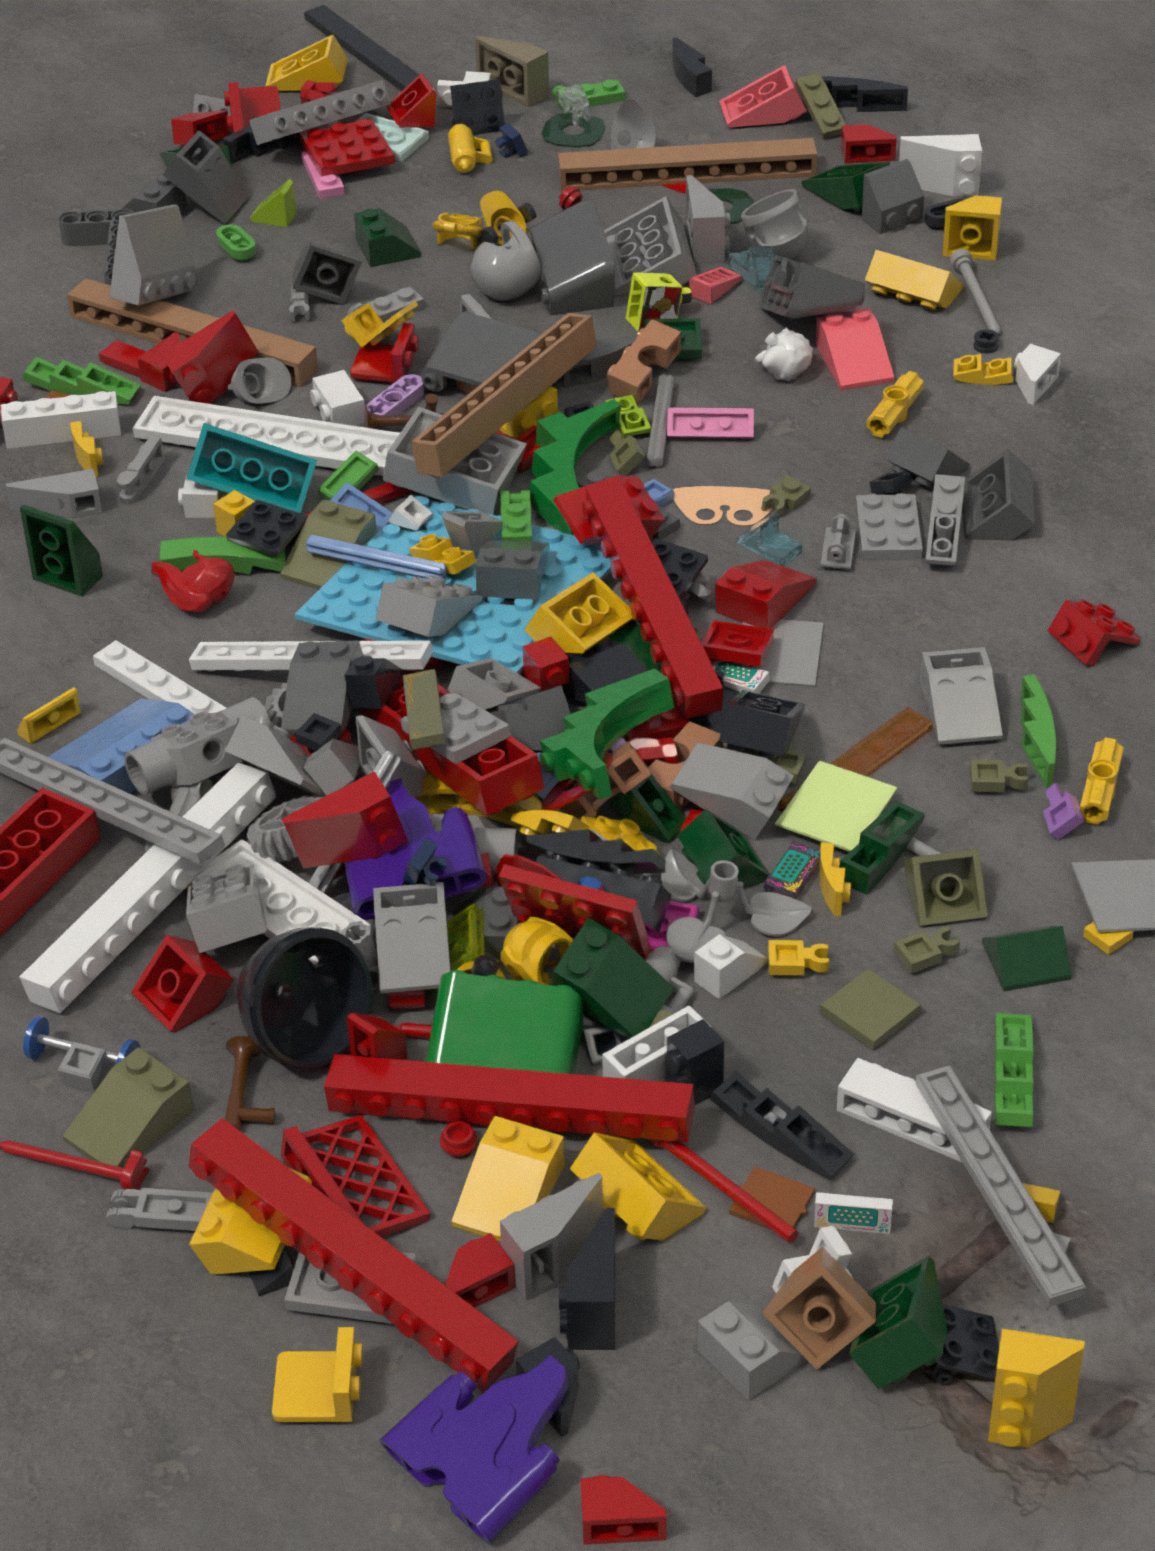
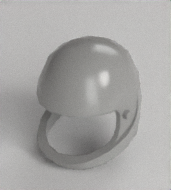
M794 189L784 190L767 196L749 206L741 214L744 230L751 245L765 259L773 260L775 254L790 259L797 256L805 247L808 235L807 220L800 213L802 210L798 206V202L801 198Z
M507 221L501 225L504 245L496 246L493 243H481L475 250L470 266V272L475 285L484 294L500 301H508L522 296L533 289L542 277L541 265L531 241L521 227L513 221Z

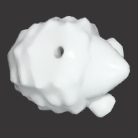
M785 328L778 334L772 332L765 339V343L768 344L767 350H763L755 357V361L758 364L762 363L768 372L774 375L775 379L790 382L811 365L813 348L809 345V340L805 339L802 334Z

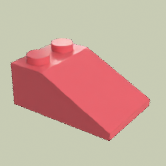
M786 65L719 101L729 128L785 123L789 120L797 119L802 113L807 111Z
M857 308L853 311L834 312L817 316L816 346L840 390L894 382L893 370L879 323L870 308Z

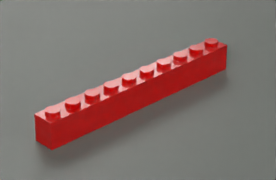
M621 480L586 487V500L582 501L584 517L586 519L590 518L593 536L595 539H600L603 557L605 559L609 558L613 578L620 581L622 597L624 600H629L632 618L640 623L642 639L650 644L653 662L655 664L659 663L661 673L669 678L674 706L680 707L685 719L722 711L723 687Z
M334 1054L324 1084L328 1110L334 1112L446 1122L462 1121L489 1126L494 1116L541 1130L593 1134L595 1132L609 1136L655 1139L668 1142L689 1141L695 1112L693 1084Z
M221 1118L191 1143L188 1167L196 1177L209 1182L220 1191L226 1200L235 1202L248 1212L255 1222L265 1225L277 1234L285 1245L294 1247L307 1257L308 1261L315 1268L324 1270L337 1280L344 1290L354 1293L367 1303L374 1313L384 1316L397 1326L404 1336L414 1339L426 1348L434 1359L443 1361L457 1373L459 1371L465 1373L480 1391L484 1393L513 1364L519 1342L517 1339L225 1119Z

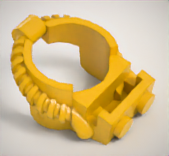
M449 213L440 214L438 220L432 224L433 228L437 230V244H442L449 238L462 237L470 240L471 249L475 250L477 248V239L481 237L483 218L455 213L451 214V216H449Z

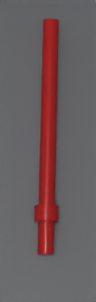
M647 1139L657 1148H665L789 1244L793 1243L798 1237L799 1232L683 1143Z

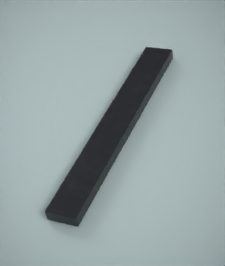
M322 5L304 12L306 21L325 35H334L340 46L399 90H404L419 75L327 6Z

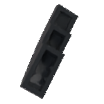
M822 76L837 108L856 107L857 112L907 111L908 86L861 78Z
M250 125L223 138V144L228 145L231 164H234L249 154L258 157L274 147L283 150L299 141L300 137L299 133H295L257 145Z
M590 829L527 836V843L540 853L550 857L552 854L566 857L571 860L572 864L581 865L582 861H586L600 866L601 870L611 872L613 868L630 874L665 873L666 860L654 849L634 851L622 839L603 841Z
M737 1071L713 1091L710 1097L713 1103L766 1144L829 1180L854 1155L852 1151L802 1107L798 1105L792 1110L768 1088L762 1093L759 1092Z

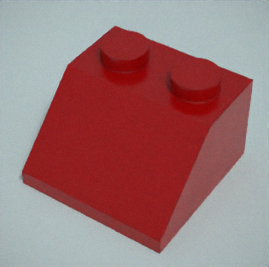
M166 935L131 993L170 1032L175 1033L215 1010L234 979L206 952L199 953L195 941Z

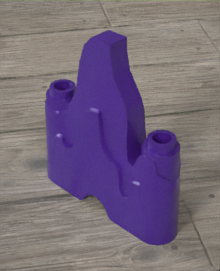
M402 778L391 781L386 790L391 796L408 843L378 858L345 862L353 914L364 920L375 919L373 888L411 885L403 880V876L409 861L425 838L438 845L434 856L442 857L448 863L444 873L436 868L430 869L433 874L438 876L436 883L443 882L445 898L478 889L487 880L478 844L467 813L458 807L448 809L442 818V830L436 832L425 805L409 795ZM420 877L416 884L426 883L422 880V877Z
M550 1355L528 1373L506 1378L492 1385L480 1397L468 1405L474 1398L473 1392L477 1387L465 1373L459 1371L456 1375L451 1374L429 1393L379 1441L387 1453L422 1486L431 1487L436 1484H445L443 1495L451 1503L450 1508L453 1514L484 1542L490 1544L557 1471L556 1465L560 1462V1459L555 1452L544 1443L539 1448L535 1447L542 1430L560 1406L568 1390V1374L565 1367Z

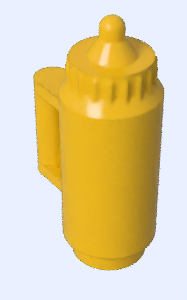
M457 124L451 128L448 133L451 161L459 172H470L476 162L492 163L491 146L488 140L473 137L472 130L464 124Z

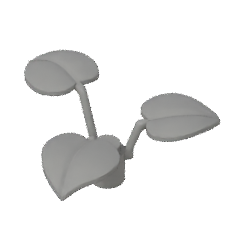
M671 849L665 858V873H661V881L663 882L662 886L672 894V899L679 902H689L696 896L703 899L708 893L712 895L704 923L694 917H683L672 922L667 930V944L677 952L675 954L676 957L682 961L694 963L695 951L719 934L725 936L723 930L710 925L717 902L730 900L736 892L739 895L745 912L753 914L751 918L752 926L757 931L768 936L781 937L792 933L812 912V907L773 892H761L753 895L749 905L743 890V882L737 881L738 867L730 861L721 860L715 862L711 866L710 877L704 885L696 875L699 869L688 861L684 855Z

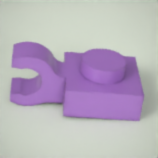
M1055 782L1045 790L1051 806L1045 809L1043 813L1050 834L1059 840L1083 823L1084 819L1077 798L1068 791L1062 793L1059 785Z

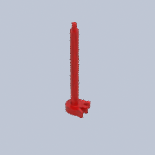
M10 1140L0 1141V1149H3L5 1153L120 1180L123 1190H139L150 1170L145 1167L147 1159L143 1158V1152L136 1150L131 1151L124 1168Z

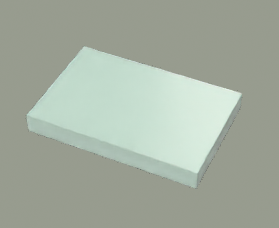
M365 113L359 118L373 120L394 153L395 160L403 162L429 139V131L417 127L400 128L393 120Z

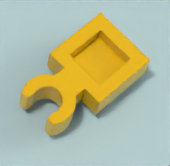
M768 940L769 975H804L805 968H810L815 972H827L829 970V958H827L828 945L815 944L810 948H804L803 940Z

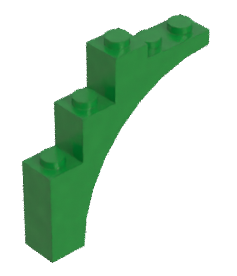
M615 399L569 418L562 412H558L537 421L536 444H539L541 448L534 450L532 473L537 478L530 481L531 506L554 529L562 533L574 535L553 499L557 495L579 488L574 471L579 458L601 436L619 427L621 405Z
M655 668L585 693L587 706L583 710L563 717L565 729L562 730V733L540 740L542 753L539 755L543 770L546 773L549 772L558 781L568 778L575 779L582 785L584 790L591 792L599 800L611 796L606 764L602 761L608 749L633 727L653 716L674 708L669 678Z

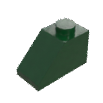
M652 773L627 793L623 794V792H620L608 799L622 819L632 820L640 827L641 832L664 843L668 842L682 828L685 822L683 815Z

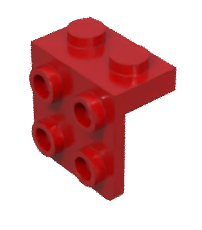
M238 82L228 83V91H223L225 106H230L231 115L226 116L227 129L233 133L250 126L249 120L281 110L279 91L276 86L239 88Z
M403 323L395 345L377 343L372 346L369 342L362 348L360 347L350 369V376L364 381L376 380L395 383L401 377L407 375L409 368L412 367L414 356L419 349V335H415V324Z
M1066 599L1047 630L1085 665L1090 666L1095 665L1109 640L1138 645L1141 641V638L1134 633L1135 627L1124 620H1119L1115 616L1116 611L1103 603H1100L1098 606L1093 605L1083 599H1080L1079 602Z

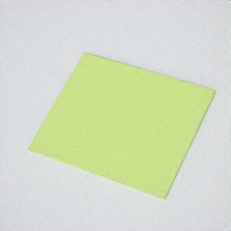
M819 760L775 822V825L824 843H834L835 847L850 852L859 844L860 833L881 815L897 791V787Z

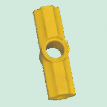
M908 371L906 374L901 375L894 385L884 389L882 401L866 422V428L872 432L873 436L882 438L884 435L889 434L897 423L904 422L907 419L908 408L924 388V381L918 376V373Z
M1105 737L1102 741L1095 744L1092 760L1088 765L1086 784L1080 804V810L1086 823L1098 825L1100 822L1108 819L1111 802L1115 796L1116 782L1124 747L1116 739Z

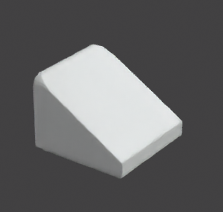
M410 495L394 510L388 522L417 531L433 516V513Z

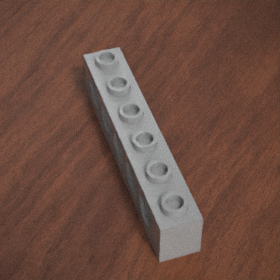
M380 80L251 119L249 122L256 143L259 145L368 112L391 103L384 81Z

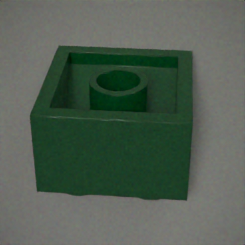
M370 208L354 213L356 241L370 267L421 257V252L406 225L380 208Z
M707 809L677 835L684 846L681 849L683 855L688 861L697 866L699 871L696 872V875L704 885L710 877L711 866L721 860L730 861L738 867L737 881L743 882V888L767 882L768 879L772 878L742 831Z

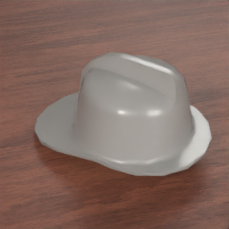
M275 358L248 359L242 361L237 366L228 389L233 390L236 397L243 402L253 404L276 402L284 399L289 393L291 376L287 367Z

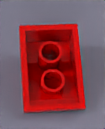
M232 310L161 355L189 400L208 404L220 397L228 388L237 366L242 361L253 359L259 351L235 311Z
M613 476L555 496L553 499L554 503L580 545H601L600 539H595L593 536L590 518L586 519L583 514L582 501L586 500V487L620 480L649 539H652L665 519L638 476Z
M767 560L731 567L715 583L716 613L755 627L772 629L817 583V578Z
M375 771L281 819L303 868L378 858L408 843L391 796Z

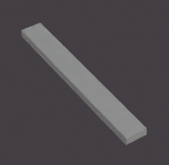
M951 1066L916 1075L918 1089L1048 1306L1084 1296L1086 1286Z

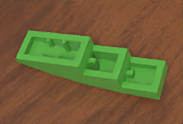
M35 357L23 375V381L49 391L71 395L115 391L117 404L126 405L130 404L141 387L140 384L91 362L84 369L66 360H62L57 366L39 357Z
M191 537L161 541L159 546L158 561L172 564L181 570H185L189 565L199 562L198 559L193 557V550H197L199 554L207 558L227 560L232 564L235 572L249 575L252 566L281 572L285 565V548L278 556H273L227 540V537Z
M1035 674L1022 678L1020 701L1023 704L1021 714L1023 732L1021 747L1045 787L1049 788L1053 785L1056 758L1054 720L1047 697Z
M995 1013V1125L1032 1127L1033 1034L1031 1015Z

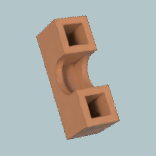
M653 319L645 328H641L633 344L625 348L621 359L608 370L609 393L617 397L633 395L638 406L652 388V368L646 365L655 364L667 369L681 351V331Z
M690 721L673 739L678 755V764H668L656 759L649 767V771L678 810L682 806H686L690 800L669 787L695 745L702 743L723 748V742L719 741L720 733Z
M628 741L611 754L612 762L607 770L611 796L599 800L588 791L578 799L554 811L574 816L579 820L582 816L594 817L597 814V809L608 799L620 792H623V794L627 793L651 775L649 768ZM574 781L566 791L573 789L580 783Z

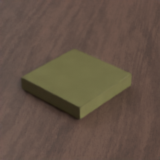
M869 968L820 1005V1014L872 1050L921 1013V1004Z

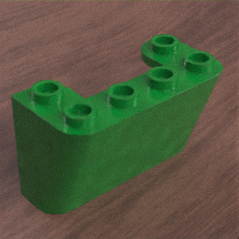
M460 970L444 973L440 978L426 1062L574 1074L584 1028L582 998L574 988L568 985L551 986L538 984L532 980L515 981L503 979L496 975H472Z

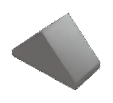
M443 511L442 515L452 545L460 547L461 550L474 551L475 556L479 553L480 548L502 528L503 521L483 512Z

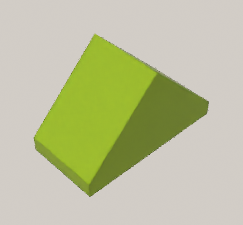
M289 178L258 205L249 219L255 223L288 227L297 214L294 182Z

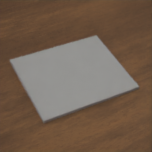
M781 619L772 628L774 630L773 643L761 666H755V668L769 671L770 681L767 684L815 687L824 623ZM745 622L742 623V625L752 626V625L747 624V623H745Z
M1155 859L1071 862L1072 870L1098 932L1155 930Z

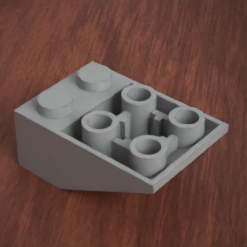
M428 576L427 579L412 577V580L396 578V582L383 583L375 619L427 637L445 635L481 602L482 596L471 593L472 588L466 585L454 584V587L446 585L445 579L436 576Z
M985 647L922 652L920 684L938 745L1002 739L1003 734L992 667Z
M244 864L235 865L225 871L226 874L212 878V875H204L193 880V884L188 886L186 916L199 953L267 932L266 917L253 865L245 867Z
M438 882L435 886L415 884L373 888L380 993L438 989L441 976L444 973L450 972L443 882Z
M600 1173L587 1179H581L572 1186L554 1195H548L539 1202L521 1211H515L505 1219L500 1220L501 1247L514 1263L515 1286L526 1301L561 1283L567 1275V1269L602 1216L603 1185Z

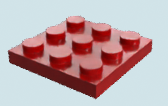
M359 119L356 122L347 124L336 123L330 127H314L307 131L299 132L300 142L321 177L395 164L394 153L372 119Z

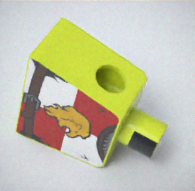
M633 273L625 319L639 332L641 328H645V319L678 318L680 305L688 304L692 300L691 290L688 287L682 288V285L670 274Z

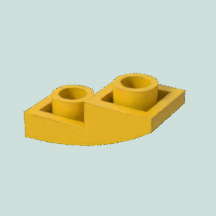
M981 354L965 355L954 359L953 376L954 380L970 384L999 385L1014 383V365L1012 358H998L984 363Z
M81 421L70 422L74 451L79 464L84 470L94 469L95 477H99L98 465H103L101 447L96 448L94 437H89V432H83Z
M436 534L421 537L419 539L420 543L409 548L410 554L414 557L446 564V571L449 574L456 575L477 562L474 551L460 550V547H453L450 538L437 537Z
M550 810L522 811L513 814L510 819L521 827L519 833L525 836L588 830L590 827L574 816Z
M821 842L819 870L821 891L833 915L841 916L843 903L850 902L851 883L845 882V868H839L840 858L834 857V843Z

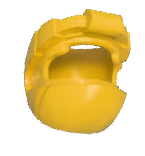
M530 917L527 921L514 926L506 935L500 955L501 961L506 971L515 980H532L538 984L548 985L550 980L542 981L540 973L548 962L551 947L554 944L558 946L560 959H562L573 939L556 924L541 918Z

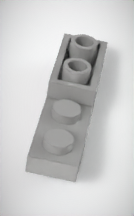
M935 474L925 563L956 566L965 477Z

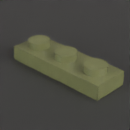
M820 72L796 78L795 85L822 139L841 135L842 125H846Z

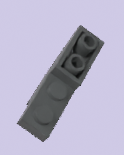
M637 335L596 340L597 347L575 364L571 370L562 375L557 382L562 381L565 388L607 378L610 367L613 364H617L625 348L633 344Z

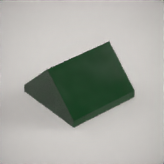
M1046 926L982 938L983 947L1004 992L1071 980V969L1063 926Z

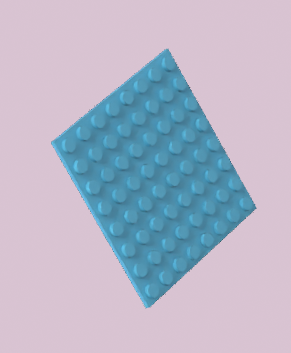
M414 495L413 497L430 510L433 516L417 531L389 523L381 531H378L364 546L412 556L409 548L420 543L419 539L423 536L436 534L437 537L450 538L442 519L443 511H480L428 499L426 496ZM490 515L496 519L501 520V516ZM531 524L532 542L550 543L538 600L515 599L514 605L500 604L505 598L487 597L489 603H486V597H482V601L445 635L427 637L375 619L383 583L396 582V578L412 580V577L419 576L348 561L295 613V619L375 641H431L433 648L431 657L460 665L492 658L520 675L524 670L523 646L535 642L524 629L539 607L592 572L603 581L611 572L610 560L603 557L601 545H580L574 535ZM501 529L491 540H502ZM476 563L456 575L447 573L446 577H444L446 580L445 584L453 587L454 584L466 585L472 588L471 593L477 594Z

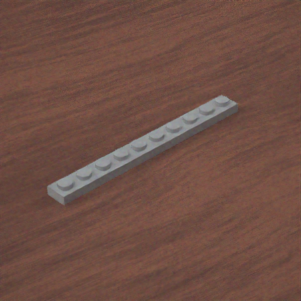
M3 738L0 741V773L37 790L43 787L95 810L96 817L200 865L225 846L223 837L219 833L9 739Z

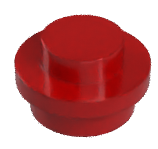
M577 186L564 189L559 196V206L562 209H568L581 202L583 195L580 193V189Z
M462 1121L449 1123L440 1135L442 1150L451 1156L467 1155L477 1145L475 1131L469 1124Z

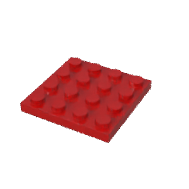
M503 864L499 879L514 917H518L517 924L527 921L530 917L541 918L556 924L574 940L587 919L590 918L619 935L644 960L652 952L637 900Z

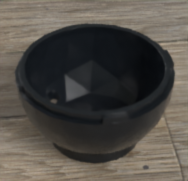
M318 927L295 928L274 936L264 943L247 961L238 979V1008L242 1025L249 1039L265 1056L286 1068L294 1070L314 1071V1069H319L332 1063L334 1054L343 1055L349 1051L350 1042L347 1016L351 1013L370 1015L373 1010L375 993L372 992L369 969L361 951L350 939L330 929ZM316 956L318 963L314 965L309 958ZM282 986V991L279 995V988Z

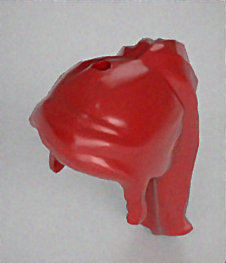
M193 550L192 555L199 562L189 565L183 572L169 563L152 562L151 574L159 577L163 590L169 600L180 609L191 613H203L209 610L211 605L222 602L229 594L235 579L234 568L227 560L207 558L199 554L197 550Z

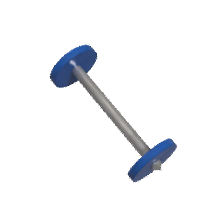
M36 1016L27 1028L23 1050L27 1058L37 1059L46 1045L68 1050L72 1042L50 1037L47 1018ZM129 1039L123 1044L119 1054L106 1051L105 1060L118 1064L136 1048H140V1044L136 1040Z

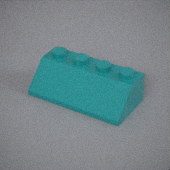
M204 423L186 480L226 493L236 490L254 501L260 500L301 513L317 460Z

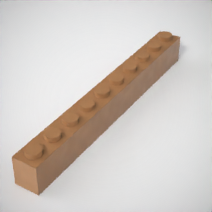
M813 138L563 152L558 153L559 181L561 191H563L567 187L572 188L574 186H577L580 190L686 183V175H692L700 183L812 177L817 175V151Z
M87 278L67 294L70 316L72 318L157 344L174 332L179 333L180 342L219 319L218 317L161 300L135 305L110 298V285ZM243 325L259 351L253 359L269 357L281 361L290 373L292 385L301 387L318 370L315 346Z
M567 313L413 439L411 443L417 473L430 475L433 478L445 476L453 467L462 462L466 456L477 449L490 436L494 435L498 429L509 422L517 413L526 408L530 402L540 396L543 391L557 382L562 375L571 370L575 364L585 358L587 354L597 347L592 316Z

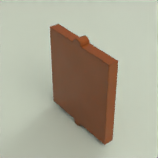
M754 1166L744 1185H739V1187L793 1228L796 1227L801 1217L806 1216V1207L815 1193L814 1187ZM733 1202L729 1209L730 1215L768 1228L737 1203Z

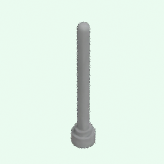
M966 249L956 250L950 257L953 269L963 275L988 329L1000 334L1001 328L972 271L974 261L970 252Z

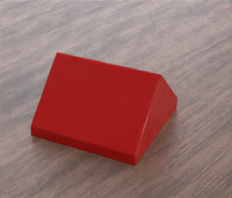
M421 73L386 108L400 128L435 127L437 92L426 76Z

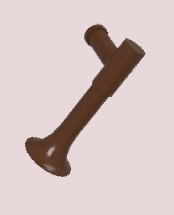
M428 394L425 399V409L436 413L438 396ZM365 406L364 427L375 429L385 426H406L412 415H377L371 413Z
M248 1036L232 1037L227 1041L226 1049L234 1055L235 1067L225 1120L239 1131L241 1121L274 1124L275 1108L244 1107V1092L249 1063L252 1058L258 1057L262 1052Z

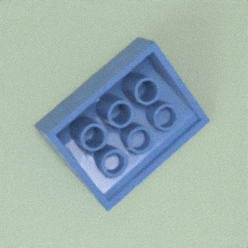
M141 698L48 757L130 794L137 789L127 773L124 762L125 753L151 742V738L161 734L162 729L174 724L182 725L190 721V717L194 713L180 703Z

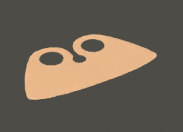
M694 486L672 489L674 490L673 500L686 517L697 524H712L719 521L723 514V511L720 510L722 505L730 507V510L727 511V519L731 523L741 526L753 525L759 522L774 508L769 507L765 511L761 510L763 498L770 494V490L725 486ZM701 509H710L715 512V516L710 520H702L696 516V513ZM739 510H747L752 513L753 517L748 521H739L734 518V513Z

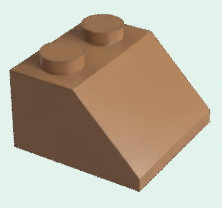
M821 1247L791 1273L763 1310V1315L817 1370L876 1322V1302Z

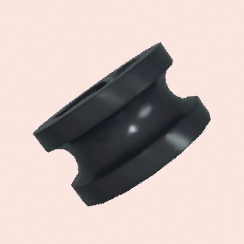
M984 329L975 333L973 347L976 351L989 354L998 350L999 334L997 332Z

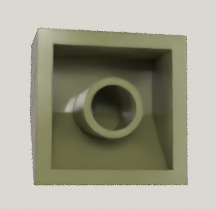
M979 849L903 858L907 891L919 926L988 917Z

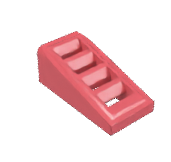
M718 267L692 277L689 280V289L691 290L692 297L712 304L741 282L743 275L723 267Z

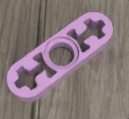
M409 374L401 377L365 406L371 413L377 415H400L424 396V384L421 376Z

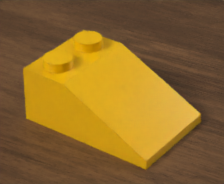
M330 35L271 64L265 86H276L278 91H301V87L307 80L333 82L339 86L344 78L348 58L335 36Z
M494 1116L477 1149L451 1221L452 1227L481 1236L492 1233L496 1240L501 1241L500 1220L550 1195L565 1166L564 1136Z

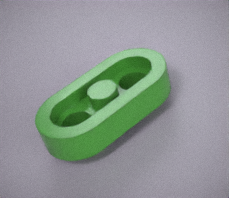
M229 224L221 226L216 230L218 245L231 257L238 261H247L256 254L255 240L241 227Z

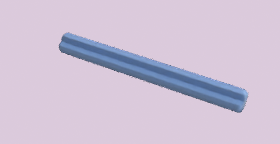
M310 535L306 541V550L314 554L423 578L436 576L444 579L447 575L446 564L316 535Z

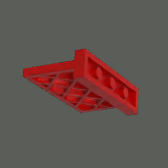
M362 1115L303 1133L300 1132L297 1126L283 1130L280 1156L287 1167L308 1176L312 1181V1186L361 1223H363L361 1220L363 1214L383 1219L380 1224L368 1227L380 1237L430 1220V1211ZM357 1129L363 1138L359 1142L342 1137V1135ZM319 1141L331 1146L328 1152L312 1148L310 1144ZM337 1147H341L356 1153L353 1159L335 1155L334 1152ZM362 1154L377 1157L380 1162L378 1166L360 1162L359 1159ZM331 1164L348 1169L345 1177L329 1173L327 1170L328 1165ZM353 1172L373 1176L370 1184L351 1179ZM379 1178L394 1182L397 1188L395 1191L378 1187L376 1184ZM349 1189L365 1194L362 1202L345 1197V1190ZM371 1196L388 1200L390 1204L387 1209L370 1205L368 1202ZM396 1203L412 1207L415 1212L405 1215L393 1210Z

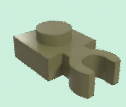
M787 474L770 488V494L763 498L761 510L765 511L769 507H774V517L778 518L783 515L785 507L794 510L810 497L811 487Z
M970 760L971 792H1005V786L1019 790L1027 789V764L1015 763L1010 767H1004L1003 760Z
M950 927L938 929L935 935L931 937L924 930L894 941V952L912 974L941 963L942 954L954 955L959 952L960 940L957 938L947 941L951 935Z

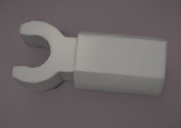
M292 284L290 289V320L295 321V316L304 315L305 320H309V294L293 289Z

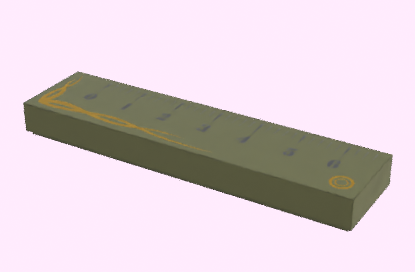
M435 669L403 675L412 750L443 745L446 742Z

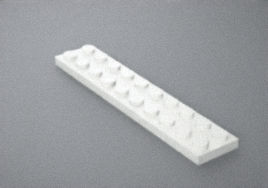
M153 396L133 427L135 438L148 439L151 434L161 436L162 442L196 447L202 426L206 423L316 459L315 466L338 469L357 450L378 464L379 470L375 475L384 476L387 452L400 434L398 432Z

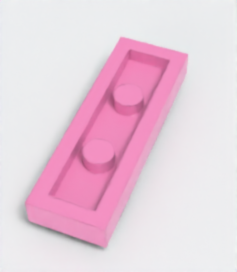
M301 152L303 164L319 199L345 195L344 185L338 174L321 177L307 152Z
M668 407L667 438L753 439L754 408Z

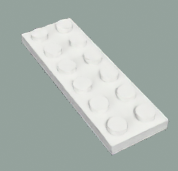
M243 839L217 856L194 878L195 880L204 875H212V878L226 874L225 871L235 865L244 864L245 867L253 865L267 923V932L263 934L270 939L295 928L318 927L341 933V930L345 929L349 923L362 921L363 924L370 926L372 930L371 924L354 915L353 912L279 863L274 862L270 857L264 859L260 857L259 853H254L251 845ZM316 956L309 958L314 965L318 963Z

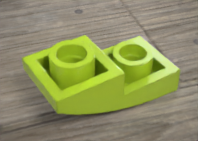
M633 395L614 398L621 405L619 427L616 430L618 429L623 437L651 432V427L643 408H638Z

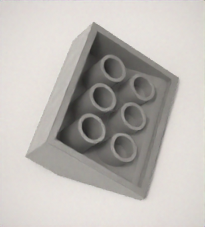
M667 196L604 230L614 262V295L630 293L632 275L636 272L670 274L681 285L687 284L692 277L696 276L682 219Z
M173 204L119 216L110 298L141 305L192 291L195 283V263L179 206Z
M418 407L387 452L383 481L465 509H477L485 514L495 515L501 505L500 491H508L526 450L527 443L495 433L466 456L462 462L453 467L445 476L433 478L430 475L419 474L416 469L411 441L443 415Z

